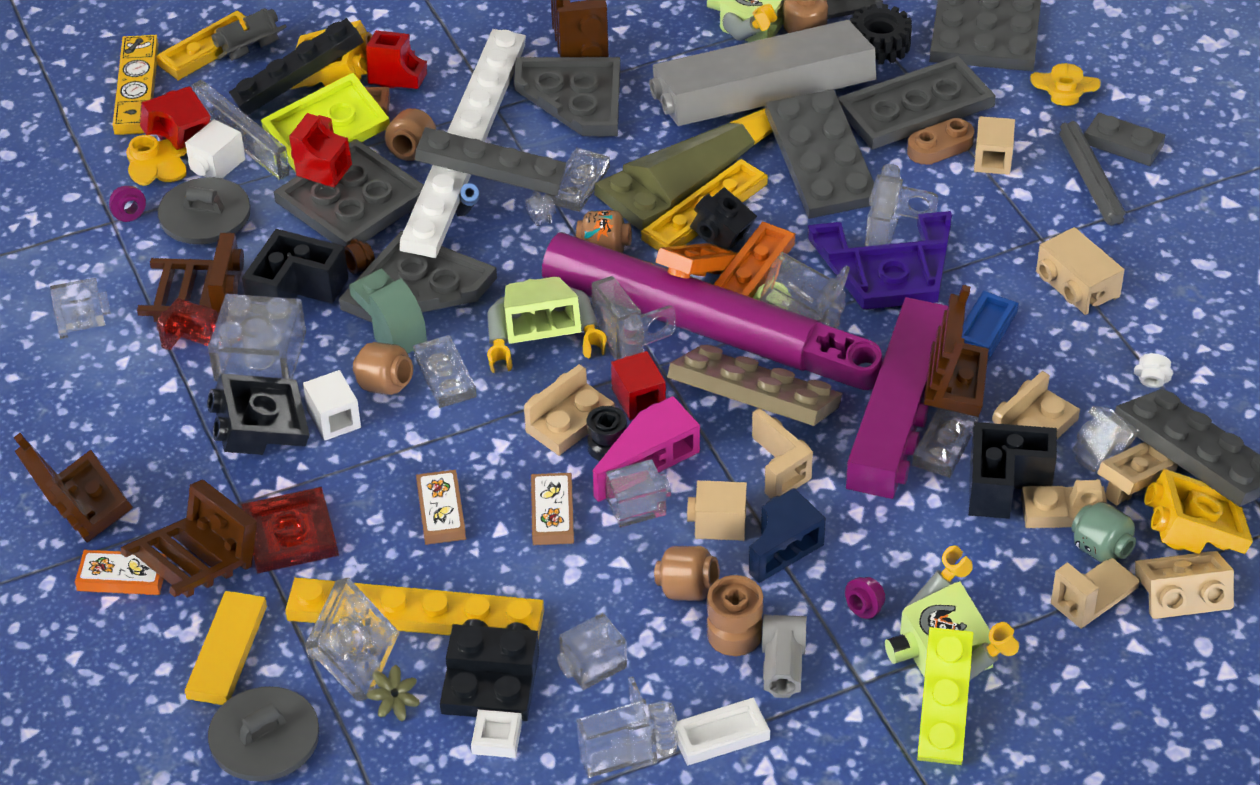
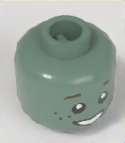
M1098 502L1094 505L1084 506L1072 523L1075 545L1100 563L1111 558L1115 560L1119 558L1125 559L1131 554L1136 545V538L1133 537L1135 533L1133 520L1109 503Z

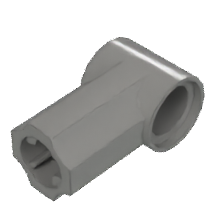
M763 614L762 653H765L763 665L764 690L770 692L776 698H790L791 695L801 692L802 655H805L807 616Z

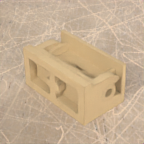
M1073 227L1039 245L1036 272L1043 281L1053 286L1064 296L1067 302L1073 304L1084 315L1088 314L1090 304L1092 306H1099L1111 299L1115 300L1120 297L1125 269L1077 228Z

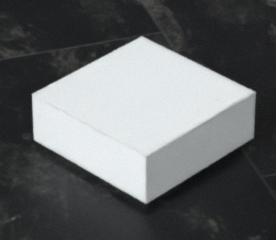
M478 709L471 743L472 754L516 758L522 727V713Z

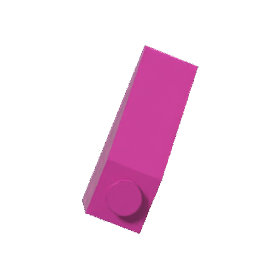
M674 396L652 404L647 409L639 412L593 469L594 498L598 502L700 453V425Z

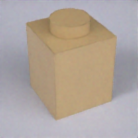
M979 116L974 172L1010 175L1015 119Z
M697 480L696 497H688L687 522H695V539L745 540L747 482Z

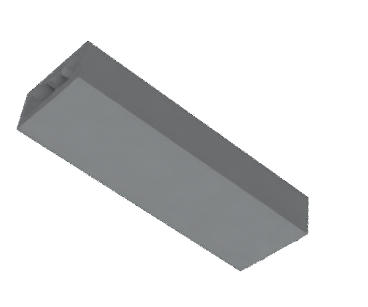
M848 19L653 64L654 78L649 80L652 97L660 101L665 115H670L677 126H682L766 106V102L876 80L875 47Z

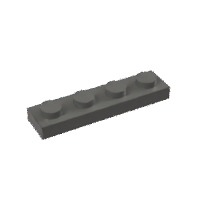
M427 127L423 131L415 154L416 161L555 196L558 195L567 164L550 157H542L518 151L514 148H506L486 143L479 139H471Z

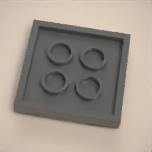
M938 0L929 62L939 63L959 56L969 66L1034 72L1041 0Z
M357 139L349 143L352 165L335 188L297 176L274 191L277 204L332 243L342 246L349 245L350 241L354 238L364 243L411 212L424 184Z

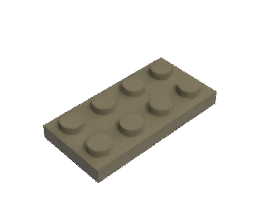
M700 345V347L672 361L667 378L815 426L839 408L843 394L831 390L832 386L826 382L819 380H809L807 382L795 378L793 372L782 368L770 370L758 366L759 362L749 357L738 356L733 358L722 354V349L712 345Z

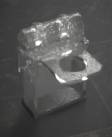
M894 164L884 165L881 174H877L869 199L871 208L867 217L865 246L891 244L899 215L918 219V214L937 212V194L902 186L903 179L900 177L899 167ZM919 197L927 201L929 208L925 211H917L910 207L908 201L911 198Z
M781 252L771 264L760 301L821 321L824 325L838 329L841 322V313L846 306V293L843 291L850 267L846 265L835 279L829 278L788 254Z
M613 276L592 282V308L598 323L596 328L605 333L607 349L615 360L644 352L642 346L669 337L674 333L675 309L672 306H665L641 315V310L637 308ZM666 317L667 322L663 329L656 333L648 332V327L654 319Z
M631 676L628 677L631 704L577 719L580 757L588 778L631 766L632 770L656 764L658 763L657 754L664 757L673 755L677 750L679 737L676 730L677 714L672 703L659 701L647 705L646 700L642 699L634 677Z

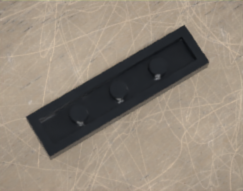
M345 18L341 22H335L328 26L325 32L314 39L302 42L297 46L296 50L282 59L270 62L266 69L253 77L241 80L229 93L246 117L361 45L364 41L357 29Z

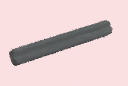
M1075 121L1062 123L1059 135L1105 222L1110 226L1116 223H1123V216L1126 212L1079 124Z

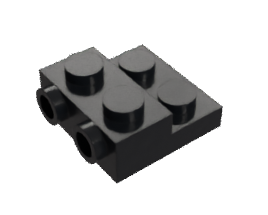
M220 373L216 388L209 391L207 408L209 413H216L217 415L213 425V438L215 441H222L224 452L263 455L267 444L306 446L310 434L297 380Z
M478 619L467 620L463 625L452 624L446 654L447 670L440 700L441 714L477 717L479 709L522 713V721H528L539 657L538 631H533L527 625L518 622L510 623L506 628L488 627L485 622Z

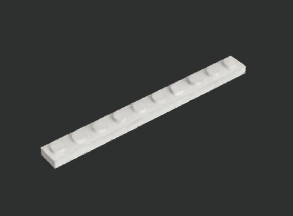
M492 29L447 133L479 139L483 142L486 141L514 74L516 57H521L524 50L526 35L514 33L510 30ZM432 165L400 238V251L432 258L437 257L460 203L461 188L468 183L471 174Z

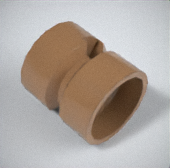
M731 575L715 581L709 588L707 595V637L710 645L724 655H746L754 651L761 643L764 596L761 587L755 581L745 576Z

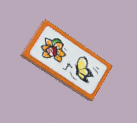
M84 550L76 575L75 585L77 591L160 595L164 578L134 554L124 557L121 551Z

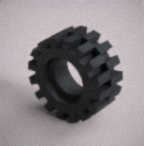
M871 4L870 10L864 6L860 8V13L857 11L853 13V18H850V21L875 47L878 64H884L886 59L890 63L896 62V57L901 60L905 57V53L908 54L911 46L912 20L910 17L907 18L905 11L899 13V8L896 6L890 10L888 9V4H882V8H877L876 4Z

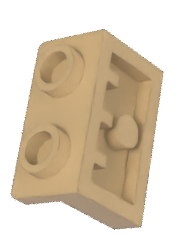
M578 364L569 372L560 375L554 383L542 392L533 395L524 405L525 430L533 438L560 456L588 435L587 417L593 409L600 406L615 407V403L587 384L586 368Z
M1041 371L1032 380H1026L1019 388L1017 394L1008 402L1003 401L998 405L993 413L992 421L996 424L1057 428L1058 439L1078 421L1080 409L1049 391L1050 375Z
M1218 551L1135 561V576L1148 591L1149 614L1153 619L1230 610L1234 607V570Z

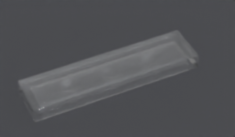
M199 80L191 85L192 90L210 114V122L215 119L240 131L244 152L278 180L289 175L287 150L282 143L205 81Z

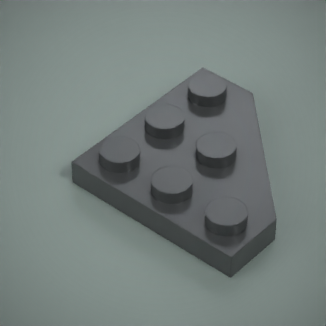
M516 57L515 91L581 136H618L620 57Z
M400 231L357 278L359 280L382 268L394 281L402 278L415 296L421 311L427 312L478 301L497 279V269L492 265L441 246L436 258L400 251V238L403 234V231ZM348 288L339 298L340 310L372 322L371 316L351 297L350 288Z

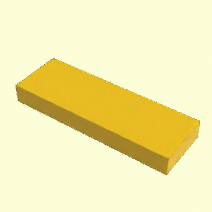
M238 10L156 55L157 65L177 80L184 78L216 60L217 56L224 52L221 46L217 48L212 41L211 36L216 33V29L239 20L245 32L248 30L243 21V18L246 16Z
M230 591L224 592L186 685V699L223 705L232 697L266 611V597Z

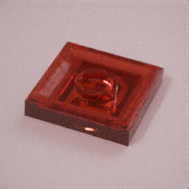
M322 487L241 504L242 510L257 521L253 552L257 574L339 556Z

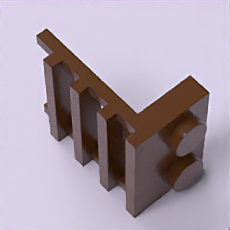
M551 0L552 28L554 29L555 41H557V51L560 57H609L606 0L570 2V0Z
M220 233L214 260L151 258V269H163L154 305H138V316H153L154 322H162L163 317H176L177 322L184 323L185 317H194L199 319V323H207L208 318H221L222 324L230 323L241 272L244 267L243 249H238L235 233ZM175 269L185 270L176 306H166ZM197 270H208L199 307H188Z
M962 285L959 295H950L948 310H944L942 326H938L936 342L933 341L931 345L924 404L979 417L983 407L989 349L964 343L965 339L962 338L965 306L971 286Z
M21 433L13 437L20 446L15 450V453L52 506L57 508L63 518H66L76 531L78 530L87 543L133 508L92 450H89L57 474Z
M202 479L190 484L186 518L122 546L121 554L124 557L134 554L172 585L169 590L172 596L176 597L183 594L188 598L194 595L195 587L203 585L209 588L213 586L214 578L222 575L227 579L233 576V569L241 566L246 570L252 567L257 521ZM171 537H174L177 541H179L181 544H183L186 548H188L191 552H193V553H194L196 556H198L201 560H203L205 563H207V564L210 566V568H209L208 566H206L203 562H201L198 558H196L193 554H191L188 550H186L183 546H181L179 543H177V542H176L174 539H172ZM152 546H155L158 550H160L163 554H165L168 558H170L173 562H175L178 566H180L183 570L190 574L191 577L185 574L182 570H180L177 566H175L172 562H170Z

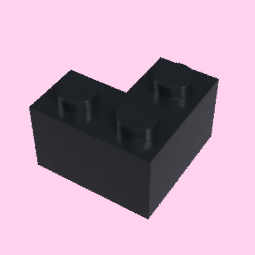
M275 229L242 277L247 311L282 320L298 295L333 304L349 279L345 248L342 245Z
M974 422L970 460L968 516L1010 519L1014 488L1053 486L1057 459V428Z

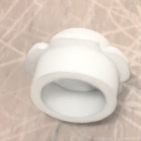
M1145 354L1140 357L1139 365L1134 367V374L1138 376L1144 386L1150 388L1162 387L1165 383L1171 381V376L1173 375L1171 361L1160 354Z

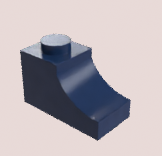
M795 488L781 496L771 498L762 506V535L749 546V574L758 583L824 545L826 518Z

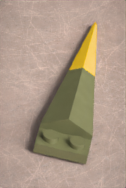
M765 108L623 164L622 171L595 183L594 195L613 210L619 211L623 218L637 229L643 230L715 178L741 155L772 133L773 130L766 116Z

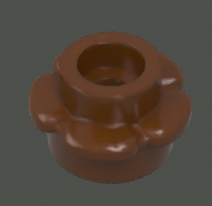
M354 238L350 241L349 245L344 246L347 269L352 274L364 272L375 260L374 252L367 242L363 243Z

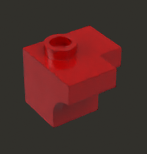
M379 30L374 32L366 46L368 83L389 88L419 89L427 75V61L418 58L415 55V51L411 50L410 34Z
M188 86L179 90L169 91L162 96L142 102L140 127L146 136L157 135L160 140L168 139L174 148L179 150L186 147L185 142L210 123L211 116L192 88Z
M307 113L289 136L292 149L291 157L294 160L296 176L335 188L351 167L352 160L348 138L334 133L332 119L322 115L316 116Z

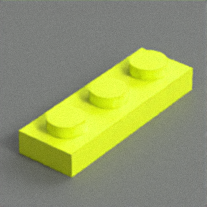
M929 627L918 761L962 765L974 632Z

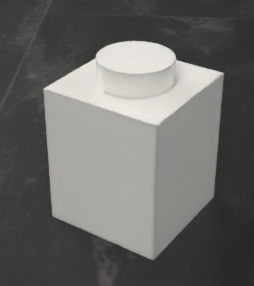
M215 119L185 142L190 170L199 176L223 179L245 160L241 132Z
M340 370L303 383L307 411L324 441L361 428L358 401Z

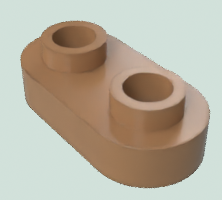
M952 118L916 131L908 138V157L916 163L928 165L966 152L973 146L974 127L963 119Z

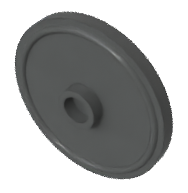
M215 177L192 179L175 186L165 194L158 207L159 223L163 231L171 238L188 244L218 242L220 233H237L243 228L250 216L249 197L244 189L232 181Z
M270 686L249 689L227 700L214 714L208 730V743L215 762L228 774L248 781H269L294 772L311 757L319 740V723L312 705L294 691Z

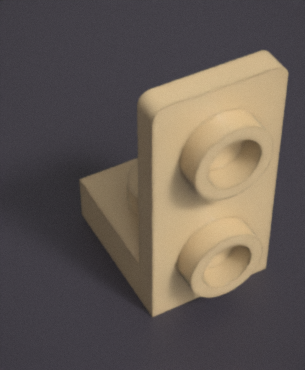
M760 408L752 413V437L774 456L769 464L765 466V494L769 498L781 496L793 488L797 489L812 479L813 451L805 441L798 440L787 431L777 418L769 416Z
M1113 558L1103 561L1086 574L1080 573L1067 562L1055 571L1050 604L1082 629L1138 589L1140 580Z

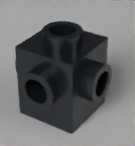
M723 187L713 197L708 193L698 202L694 208V211L698 214L690 227L706 242L730 250L744 238L757 215Z

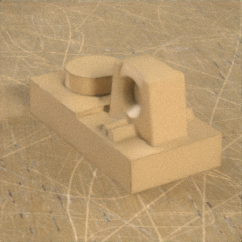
M1143 442L1102 461L1097 474L1109 481L1105 493L1106 499L1117 506L1121 502L1131 499L1133 493H1137L1152 482H1156L1163 469L1176 472L1178 465Z
M1100 479L1076 480L1073 487H1022L1021 492L1026 528L1072 527L1076 515L1084 506L1094 505L1098 502L1107 503L1104 486H1101Z

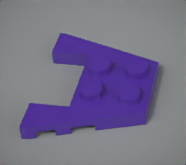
M951 211L918 214L917 227L922 241L848 248L841 222L808 225V240L863 310L902 306L905 297L934 303L939 300L952 213Z

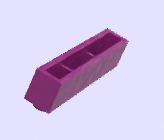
M905 297L848 459L846 489L894 499L898 484H906L910 469V461H907L908 455L915 456L920 433L916 432L917 427L924 428L928 416L929 405L924 404L931 345L933 341L936 342L938 326H942L944 310H948L947 305Z

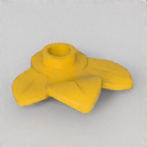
M1061 63L1053 66L1051 73L1034 72L1030 75V81L1034 87L1048 91L1051 95V101L1062 106L1077 104L1079 97L1083 93L1095 92L1101 86L1100 79L1084 76L1083 70L1079 66L1070 63Z
M150 135L134 137L129 142V147L126 151L127 159L130 162L128 166L130 178L142 186L149 185L156 178L162 182H175L183 179L187 175V170L180 157L187 153L186 147L176 150L168 139L157 141L155 137Z

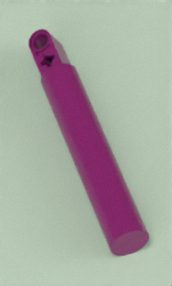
M563 232L556 234L547 247L542 263L543 278L560 277L569 287L581 290L593 298L801 371L806 370L861 390H871L874 388L882 365V352L880 347L871 340L824 325L821 321L693 277L681 278L671 275L667 272V268ZM862 363H871V364H872V365L867 366V367H860V366H858V365H860V364H862Z

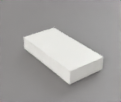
M754 697L672 723V734L687 766L770 740V729Z

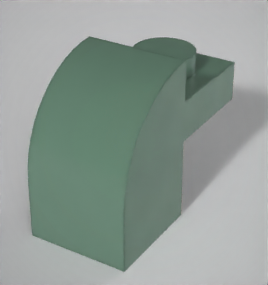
M381 268L349 284L351 297L372 318L374 339L377 342L399 345L405 349L407 354L427 344L426 327L422 311L412 291L402 278L394 281Z

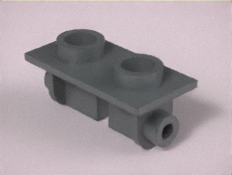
M263 8L243 18L248 29L245 32L239 20L216 29V33L211 36L212 41L217 48L221 46L224 51L217 56V59L220 60L229 56L231 61L250 53L248 47L253 44L259 43L262 48L279 40L277 34L287 27L286 24L277 27L275 24L278 21L276 12L273 9L267 10Z

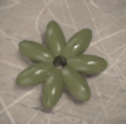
M397 665L391 667L388 678L379 671L373 672V678L380 688L368 691L366 696L371 700L382 701L378 709V716L380 718L385 717L393 709L398 720L404 721L406 719L405 705L416 707L420 704L418 698L407 693L415 686L416 678L411 677L401 681V672Z

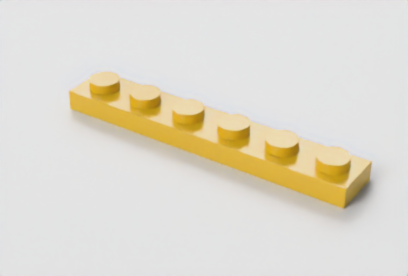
M294 577L285 611L287 621L449 636L452 624L463 625L465 621L470 619L481 620L488 627L506 628L508 624L518 622L527 625L533 631H538L539 640L544 615V600Z

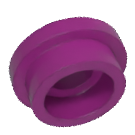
M134 186L118 187L110 196V211L120 221H133L140 217L145 210L146 198ZM128 201H133L132 205L129 208L124 209V206Z
M857 577L846 585L845 598L851 611L861 618L870 619L881 611L885 603V592L880 583L871 577Z

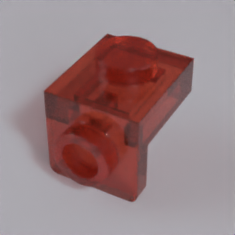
M177 298L167 311H163L157 321L161 346L166 350H171L181 337L212 348L222 338L217 311Z

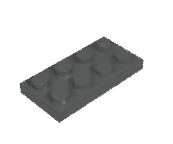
M959 56L843 95L838 97V100L848 123L873 150L910 137L916 131L952 118L961 119L995 106L996 95Z
M834 89L766 102V116L808 219L878 205L879 193Z
M1159 389L1116 406L1111 418L1113 421L1237 506L1241 507L1260 498V454L1246 446L1237 435L1227 433L1213 424L1207 415L1194 411L1180 402L1179 397L1174 393Z

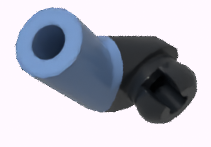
M471 183L465 184L461 188V199L455 212L457 216H465L480 199L478 188Z

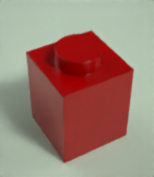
M648 351L611 362L612 390L629 420H633L639 412L647 409L650 405L666 400V381Z

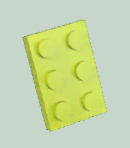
M354 73L261 119L263 130L294 171L295 165L291 157L292 149L289 136L307 113L331 118L334 133L347 137L349 143L355 139L363 142L386 130L390 124L389 117Z

